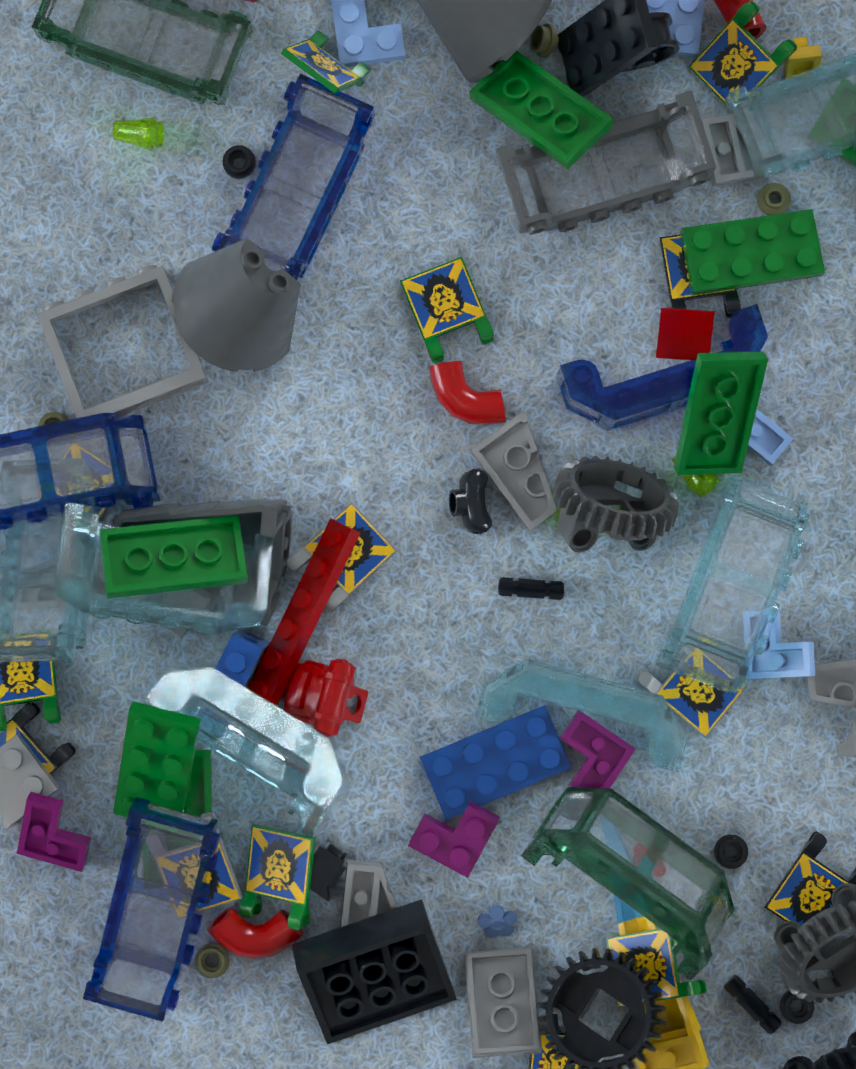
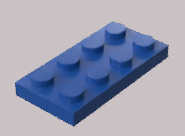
M546 705L420 757L445 820L464 813L470 801L481 806L571 768Z

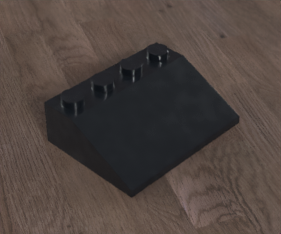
M422 899L291 944L297 973L327 1045L457 1000Z

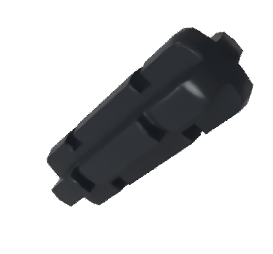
M502 577L498 583V594L501 596L517 594V597L544 599V596H547L549 599L561 600L564 597V583L562 581L545 583V580L518 578V581H513V578Z
M734 975L725 983L724 988L733 998L737 997L736 1001L756 1022L760 1021L759 1025L768 1034L774 1033L781 1026V1020L773 1012H769L770 1008L750 988H746L745 982L739 976Z

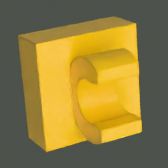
M807 37L793 38L792 41L797 45V50L784 62L785 80L818 76L822 59L820 45L808 46Z

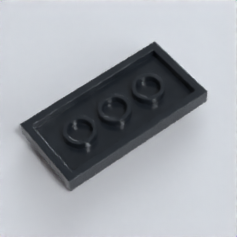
M604 0L558 34V48L565 66L567 82L570 88L582 97L659 47L646 0Z

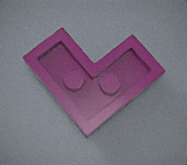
M577 710L559 738L587 757L568 786L596 805H599L636 748L579 710Z
M30 792L26 799L17 854L82 872L86 865L91 837L59 828L63 800Z
M471 801L455 829L424 813L408 846L468 878L500 817Z

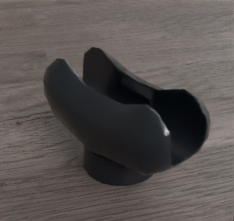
M479 468L464 473L459 481V489H453L449 493L451 515L453 517L462 516L464 527L473 534H482L489 531L493 522L487 512L485 503V488L488 476L484 470Z

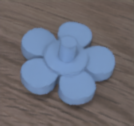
M500 905L492 906L489 909V914H481L478 917V925L484 928V935L489 938L497 937L499 932L502 936L511 935L514 932L513 924L517 922V914L512 910L504 913V909Z

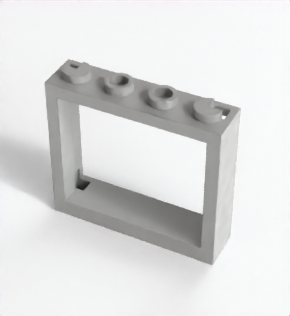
M156 265L146 266L137 272V276L125 279V277L112 279L106 283L107 287L98 291H94V289L81 291L75 295L76 299L64 304L62 301L50 303L44 307L43 312L37 314L77 422L83 430L209 382L199 355L188 346L176 326L174 302H171L173 287L163 266L158 268ZM159 283L191 369L85 409L53 323L152 284Z

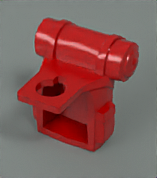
M306 660L304 663L297 664L286 687L283 711L289 714L290 719L313 725L312 730L321 737L338 736L340 726L343 725L344 720L355 723L361 722L368 691L353 686L356 667L349 663L348 660H331L329 666L324 663ZM356 695L357 707L353 713H350L349 707L346 704L348 699H352Z

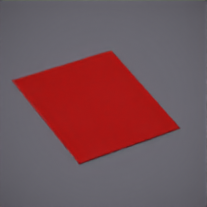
M661 308L656 358L696 361L698 353H710L715 311Z

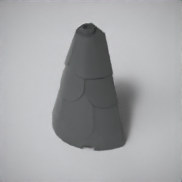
M259 498L230 502L213 501L183 506L180 503L127 509L114 516L111 528L239 515L248 576L247 583L190 590L205 599L218 603L252 623L267 626L270 622L280 596V592L276 590L281 584V577L285 576L286 562L290 552L292 515L290 506H286V500Z

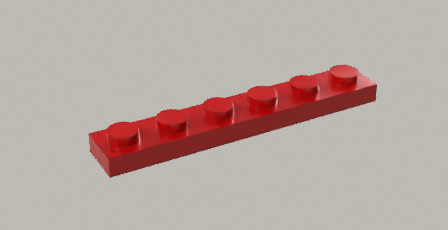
M330 518L242 700L257 711L270 717L273 716L360 535V532Z

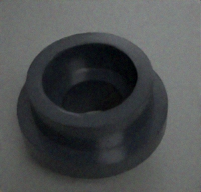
M233 146L223 156L224 170L232 178L244 179L250 176L256 167V159L253 152L245 146ZM243 158L246 163L242 168H236L233 165L235 159Z
M724 835L715 843L714 857L725 868H738L747 860V844L737 835ZM728 845H734L737 849V853L733 858H728L725 855L724 851Z
M790 990L785 992L780 999V1012L791 1023H804L814 1013V1001L807 1002L805 999H798ZM794 1000H801L802 1009L798 1012L791 1010L790 1006Z

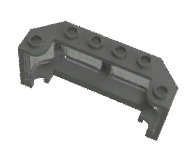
M692 90L676 95V102L667 105L662 103L657 105L656 110L613 122L614 126L569 169H566L536 146L530 147L529 144H525L521 149L515 150L514 145L511 144L498 148L496 159L499 169L503 171L518 220L519 233L533 235L554 229H559V232H567L577 228L578 222L588 219L591 220V223L600 222L608 219L611 212L621 209L623 213H630L642 208L641 203L654 200L655 204L663 203L673 199L674 193L709 181V177L713 175L716 169V164Z

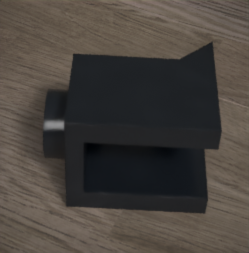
M332 843L328 847L321 844L314 853L310 886L313 892L328 902L330 901L329 887L333 888L345 871L346 866L343 863L347 855L346 852Z

